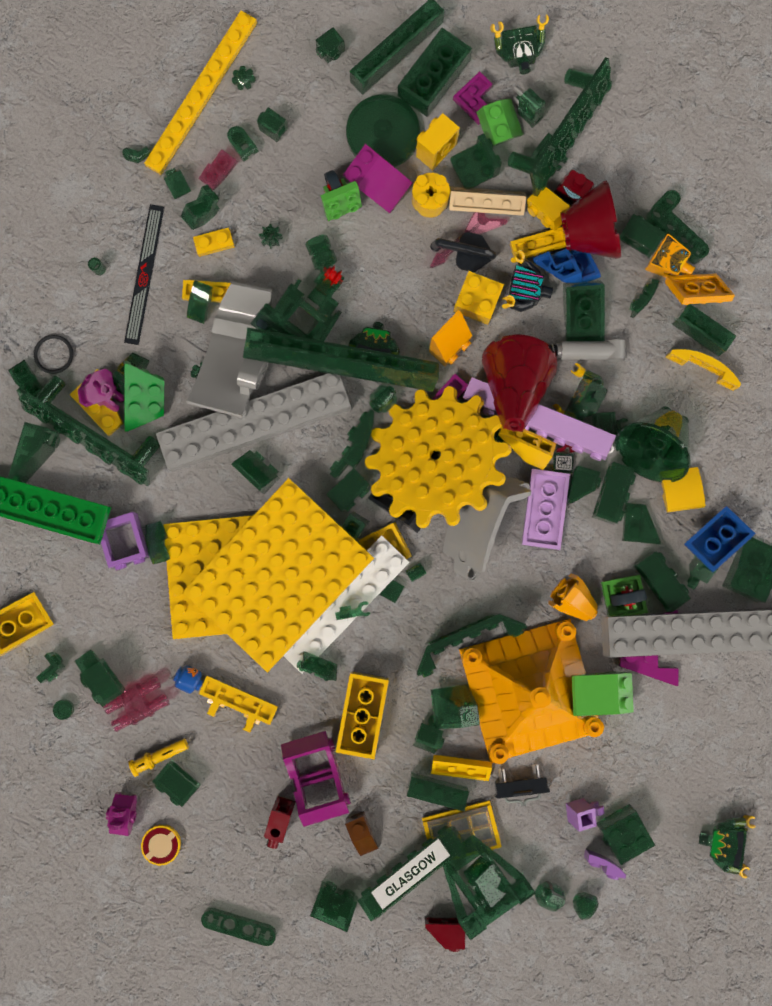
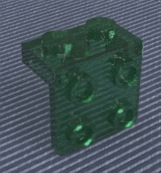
M484 133L477 136L476 145L452 156L450 159L456 174L466 189L474 188L498 176L502 165L499 155H495L491 140L487 139Z

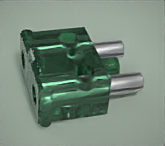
M516 85L513 90L518 95H515L512 100L518 105V114L533 128L543 119L545 100H542L531 88L525 92L519 85Z

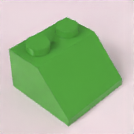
M511 99L493 102L477 111L489 148L523 136Z

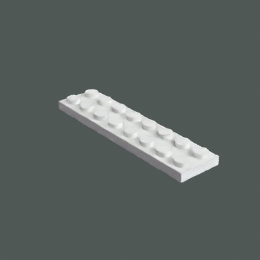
M382 535L367 550L374 557L371 563L284 655L301 674L409 563Z

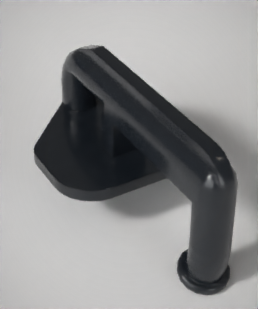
M471 232L464 233L460 237L459 242L437 238L430 245L431 250L434 252H438L441 248L456 251V265L464 271L476 272L496 258V252L490 249L484 237Z

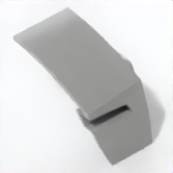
M231 282L215 317L211 341L199 374L187 399V404L242 418L252 390L259 388L271 359L272 347L267 346L269 334L252 322L262 307L271 312V289Z

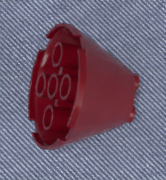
M606 180L593 188L564 212H560L567 250L571 249L614 259L621 258L620 237L616 228H614L615 222H617L610 186Z

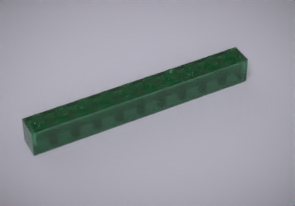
M247 327L243 358L431 392H433L439 379L438 362Z

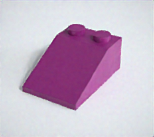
M367 144L363 146L343 174L350 182L356 181L363 193L389 213L393 211L413 184L412 181Z

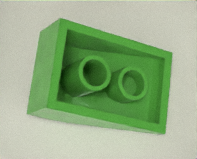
M613 671L572 675L573 716L614 715L634 712L632 673Z

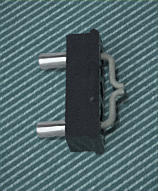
M538 764L532 765L534 778L506 781L505 769L502 768L501 772L500 768L498 769L500 782L494 783L496 791L494 797L497 799L504 798L507 803L519 802L521 806H525L528 801L538 800L542 793H549L550 789L547 785V778L540 777ZM538 794L537 797L525 799L524 804L519 799H507L509 797Z

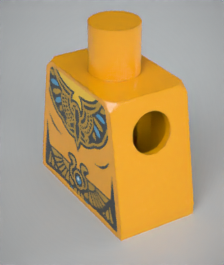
M667 234L645 270L667 278V276H678L679 273L691 275L695 267L686 262L691 252L670 234Z

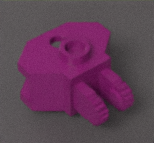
M106 368L86 375L78 389L79 403L83 406L104 405L115 412H118L120 408L110 400L111 397L119 402H124V396L116 390L117 387L114 386L112 373Z
M121 792L115 793L112 805L108 807L106 812L109 834L124 836L131 834L137 815L136 794L130 796L122 795Z

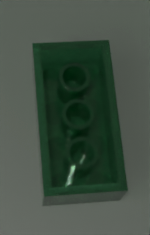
M442 27L398 84L397 96L428 117L470 62L472 48Z

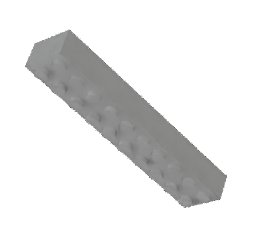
M337 370L248 401L242 418L216 412L158 432L156 436L168 470L175 472L350 411L351 405Z
M772 609L601 617L603 656L606 657L772 650Z

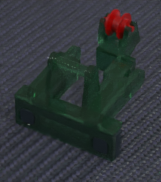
M326 264L319 271L313 281L316 283V286L307 296V298L319 306L317 309L306 302L303 297L304 293L297 289L301 283V280L298 278L294 284L291 283L274 308L265 303L250 324L312 370L326 355L328 349L322 344L342 313L340 310H337L332 316V313L339 304V302L332 298V295L345 279L341 275L342 270L337 272L335 265L331 267ZM299 306L316 319L307 334L288 320Z

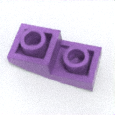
M585 849L584 858L589 862V865L601 868L602 865V870L608 878L614 880L626 878L623 870L612 860L599 853Z

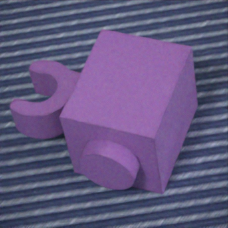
M582 798L566 803L567 820L579 832L596 827V816L605 814L604 806H599L598 801L589 804Z

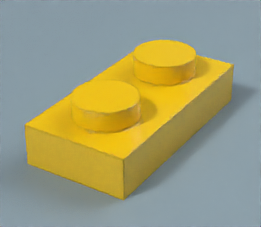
M229 227L193 237L199 257L235 248Z

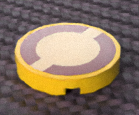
M160 824L150 828L143 836L141 842V850L145 859L151 864L158 866L167 865L174 861L181 849V838L177 830L169 825Z

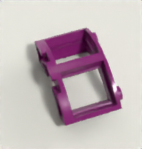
M326 731L281 744L283 761L289 778L294 783V796L298 816L303 827L349 813L350 797L348 792H344L333 749H335L333 738H329ZM325 750L331 767L300 776L295 759ZM334 778L339 799L308 809L303 787Z

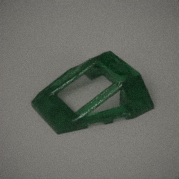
M471 835L448 852L450 856L442 861L458 922L470 940L486 930L489 924L518 903L521 905L536 894L526 877L518 869L475 835ZM479 855L482 856L503 886L502 889L481 904L457 872ZM496 862L515 880L509 882ZM456 884L474 908L468 914L465 911Z

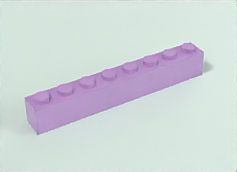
M472 377L464 393L463 402L465 403L473 396L479 395L484 400V405L481 408L483 413L491 417L498 415L488 383ZM538 404L537 411L525 427L526 430L535 431L541 437L554 439V442L558 445H569L575 452H586L590 454L591 458L598 461L607 458L616 437L614 434Z

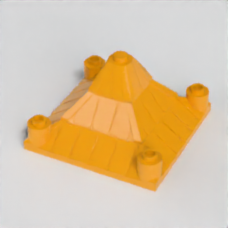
M565 619L459 649L490 762L503 764L508 758L586 736L598 737L603 733L604 724L598 715L573 716L572 675L586 674L575 637L576 628L572 624L571 619Z

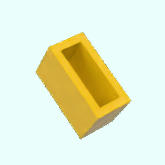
M544 185L527 199L529 214L533 217L536 216L546 228H551L553 231L562 225L560 212H564L570 207Z

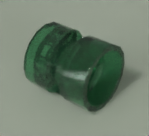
M318 235L306 242L305 246L309 255L312 256L311 261L315 270H323L324 267L329 268V266H333L337 262L334 250H330L331 243L327 235Z

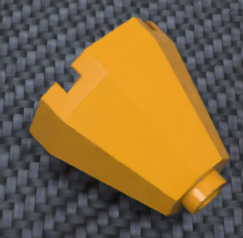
M571 573L568 575L570 579H562L551 592L550 597L553 600H549L548 604L560 612L581 620H592L598 613V605L584 581Z

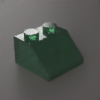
M249 450L231 465L261 493L265 494L280 479L276 475L279 471L271 464L267 466L263 462L265 458L257 451L253 453Z
M322 881L313 901L310 916L348 932L358 896L349 889L342 890L337 888V885L333 882Z

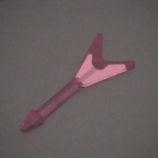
M474 212L464 233L483 234L506 225L507 220L488 219L485 217V213ZM459 236L455 240V242H459L461 236ZM445 249L440 254L436 253L430 268L444 264L445 259L454 251Z

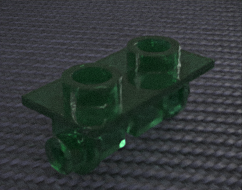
M303 652V660H299L297 663L299 671L309 674L314 672V676L320 677L325 681L337 680V664L308 652Z

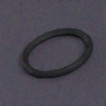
M48 335L36 344L33 356L37 367L45 373H61L70 366L73 360V348L66 338L59 335ZM49 339H59L69 349L67 363L57 370L44 368L38 360L39 347Z

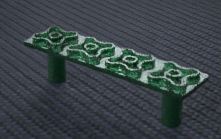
M604 58L594 74L571 68L567 70L564 78L565 84L583 90L537 159L517 152L510 154L508 167L530 174L534 196H538L545 189L548 180L555 174L557 166L560 162H563L567 151L573 147L575 139L583 132L585 124L592 118L597 106L601 105L605 94L610 91L612 81L609 58Z
M55 375L35 396L30 395L21 388L16 390L19 396L18 399L22 404V409L25 412L35 416L44 424L49 423L54 426L53 428L58 433L65 435L75 444H82L89 453L98 456L108 465H115L119 472L129 476L136 483L146 486L151 484L149 470L145 468V465L160 447L159 442L155 438L148 436L133 455L129 454L51 404L66 386L65 382Z

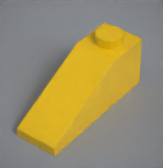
M500 428L498 435L526 463L544 470L553 457L556 443L526 429L523 432Z

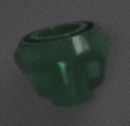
M583 892L577 893L573 898V908L581 920H587L594 915L599 905L598 898L595 895Z

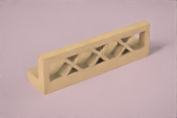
M450 186L449 210L524 216L525 192Z

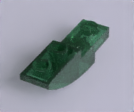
M372 409L369 412L365 411L359 418V421H361L357 427L353 426L347 435L349 437L347 440L352 446H347L341 454L343 455L342 459L339 462L336 460L330 467V476L335 480L340 477L348 466L355 470L363 458L374 426V411Z

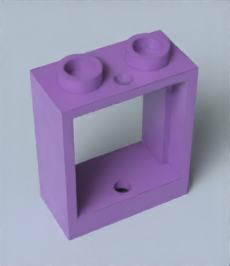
M130 512L107 520L101 544L108 568H115L116 571L127 568L126 564L132 562L134 565L145 562V558L150 557L137 513ZM131 523L140 553L115 561L106 531Z

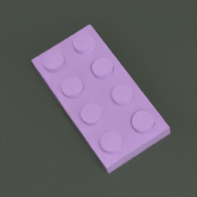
M531 469L529 481L531 495L527 497L521 545L561 550L570 474Z

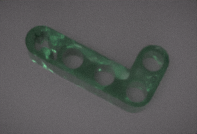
M669 190L652 206L646 215V220L663 238L670 234L691 252L688 258L690 263L699 264L709 254V246L672 212L679 204L681 197L676 190ZM666 199H670L673 204H669ZM653 212L659 213L660 217H656ZM667 225L673 226L674 230H670ZM681 237L685 238L688 243H684Z

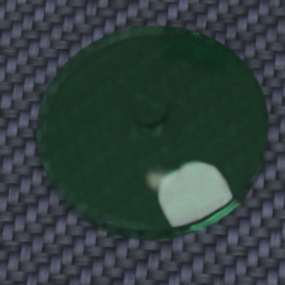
M384 94L368 97L357 104L350 113L346 125L347 143L355 157L363 146L367 144L394 167L403 164L414 154L417 146V137L420 134L419 120L412 107L398 97Z

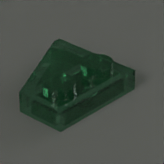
M625 503L622 541L661 544L646 505Z

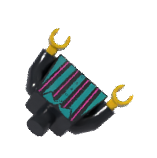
M519 250L514 251L517 258H511V262H518V265H515L509 294L502 298L507 301L506 304L502 305V308L523 312L537 306L540 297L551 299L553 287L543 285L544 275L525 258L524 252Z

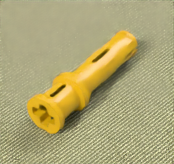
M183 738L153 753L146 752L144 756L136 760H129V768L133 776L137 777L139 773L147 769L152 770L156 764L189 749V745L186 739Z

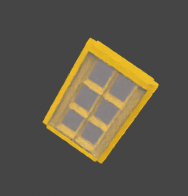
M490 800L422 817L428 845L430 846L439 839L450 855L441 863L502 847ZM432 851V852H431V854H432V856H433V857H432V860L435 861L436 859H435L434 853H433V851Z

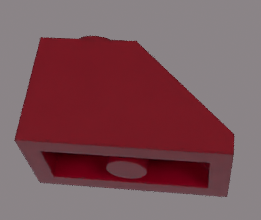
M425 917V928L444 949H448L451 952H459L460 949L465 950L464 918Z

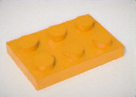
M717 273L667 276L665 284L684 305L733 301L735 296Z

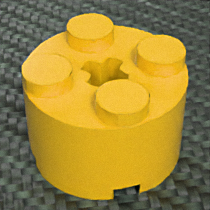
M425 173L416 178L412 188V205L420 215L428 218L437 217L447 208L450 187L445 176L437 173Z

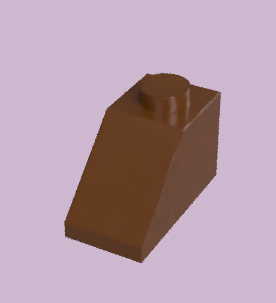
M364 811L346 818V828L360 856L379 849Z

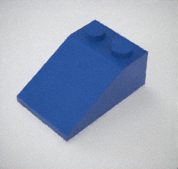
M726 506L684 545L706 567L714 572L756 533Z

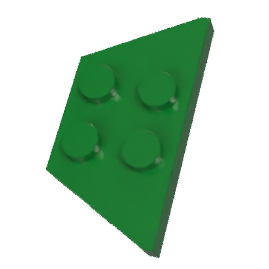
M124 361L125 432H128L164 416V378L151 374L144 368L135 367L129 361Z

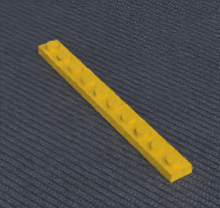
M240 10L144 162L146 167L160 175L163 174L257 25V19Z

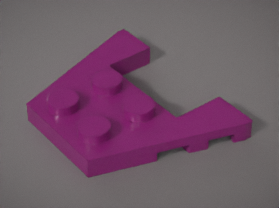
M671 610L663 614L678 613V610ZM658 655L619 657L620 667L674 686H679L678 668H659Z

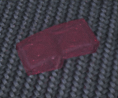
M221 149L212 164L208 163L198 179L212 190H215L230 174L238 161Z

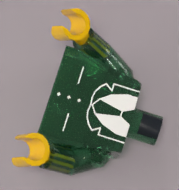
M547 14L545 15L544 23H540V15L537 16L536 22L539 28L535 25L503 31L504 25L500 21L498 22V31L495 30L494 24L490 26L491 32L495 34L496 53L504 62L508 63L510 68L519 67L520 74L522 75L528 74L531 71L530 64H534L536 57L540 56L546 36L544 26L549 21Z

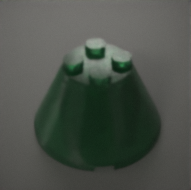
M663 406L661 409L622 427L615 438L616 451L620 452L623 457L622 461L628 468L646 479L656 482H662L663 480L678 481L687 474L691 465L689 419L671 410L669 407Z

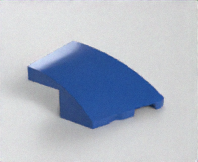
M564 249L552 255L548 251L533 258L535 264L565 283H583L601 277L600 271L589 253L575 250L569 252V250Z

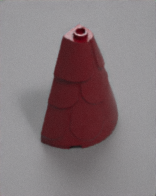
M522 334L503 336L502 340L491 342L482 354V364L494 398L493 403L503 429L518 432L524 431L537 411L538 404L545 395L549 384L556 375L557 357L555 352L548 348L549 345L536 337Z

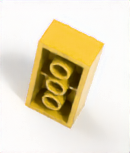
M350 672L336 753L375 760L389 678ZM369 691V694L372 696L365 700L361 692ZM364 710L368 717L365 716L364 719H360V715L357 713ZM357 730H361L364 736H361V738H356L357 735L354 734V732H357Z

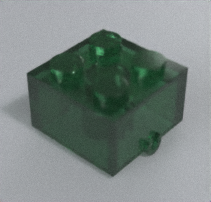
M630 804L596 823L603 835L602 840L606 846H609L620 865L625 864L655 846L637 811Z

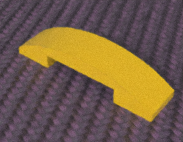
M686 349L671 350L665 357L681 366L690 361L718 375L716 383L732 391L741 385L738 378L728 367L704 353Z

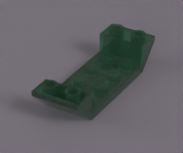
M493 613L426 643L416 666V673L418 676L422 675L423 678L434 673L433 670L436 669L430 653L433 652L434 655L445 651L444 647L450 644L455 647L463 643L462 639L468 636L472 639L481 635L480 631L484 629L490 631L499 627L498 623H500L504 634L513 637L523 634V629H526L527 626L504 615Z

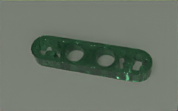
M208 908L201 917L202 925L207 929L259 945L270 946L276 939L277 932L272 925L223 910ZM210 914H213V919H216L212 923L208 922L209 918H207ZM220 916H221V917H223V919H222V921H221V923H220V926H219V925H217L218 922H219V921H217V920H219V919H220ZM232 919L235 922V927L232 929L226 928L224 921ZM251 925L254 928V932L247 935L244 933L243 927ZM258 928H261L258 937H255ZM266 931H269L270 936H272L268 940L264 939Z

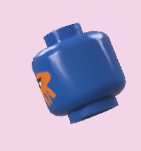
M189 665L180 666L173 678V681H175L174 685L176 688L191 694L194 690L198 691L203 684V680H201L202 673Z

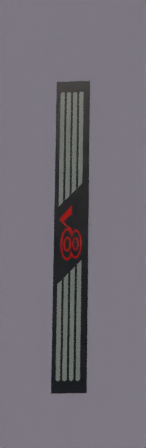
M151 204L149 206L124 343L139 345L164 212L163 206Z

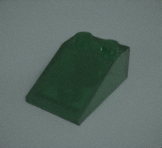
M601 280L583 283H563L566 341H605V284Z
M24 422L8 478L26 483L55 452V448L60 443V433L43 426Z
M752 537L737 551L722 587L755 602L766 603L772 589V546Z

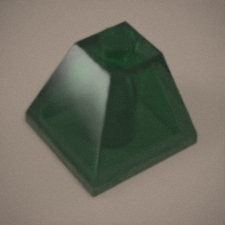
M468 684L431 689L435 729L465 728L480 725L478 704Z

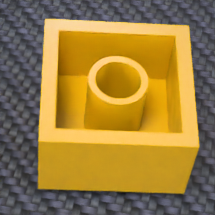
M443 113L438 118L435 117L431 121L430 127L426 131L423 130L417 137L416 157L432 171L458 142L460 127Z
M468 271L453 312L456 313L459 310L463 316L488 325L504 284Z

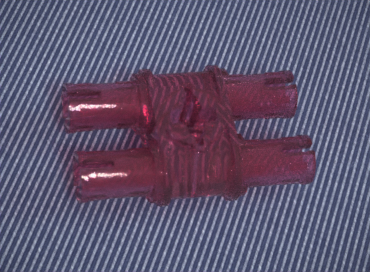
M156 676L142 684L136 683L135 686L124 692L120 691L117 697L103 703V708L112 705V707L105 710L108 715L121 707H124L126 710L125 715L111 721L112 726L120 723V725L113 728L115 732L131 724L137 725L138 722L147 717H153L156 711L170 705L169 700L161 703V701L167 698L165 694L150 702L146 698V694L161 688L160 682L152 686L153 683L159 681ZM136 701H139L140 704L137 707H134L133 704Z

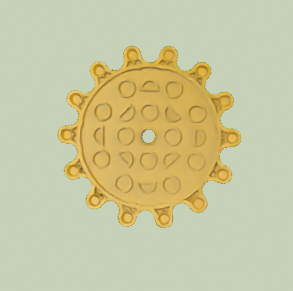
M447 386L439 399L431 400L428 393L420 389L415 392V403L411 408L403 409L397 404L390 406L389 415L393 419L391 426L386 429L374 428L371 432L372 439L381 446L378 453L370 455L365 459V466L368 469H376L381 474L379 480L371 486V493L376 497L384 494H390L393 497L389 513L394 518L400 517L406 510H413L416 513V525L419 528L428 527L431 518L436 514L443 515L448 525L456 526L460 522L459 513L463 506L470 505L477 511H483L487 507V500L483 496V489L488 485L501 486L505 483L506 477L504 473L495 468V462L501 457L510 455L512 449L508 443L495 441L494 434L502 425L498 415L489 418H483L480 415V410L484 405V400L481 396L475 395L469 401L460 403L457 401L456 388ZM433 451L441 452L440 458L436 460L431 459Z

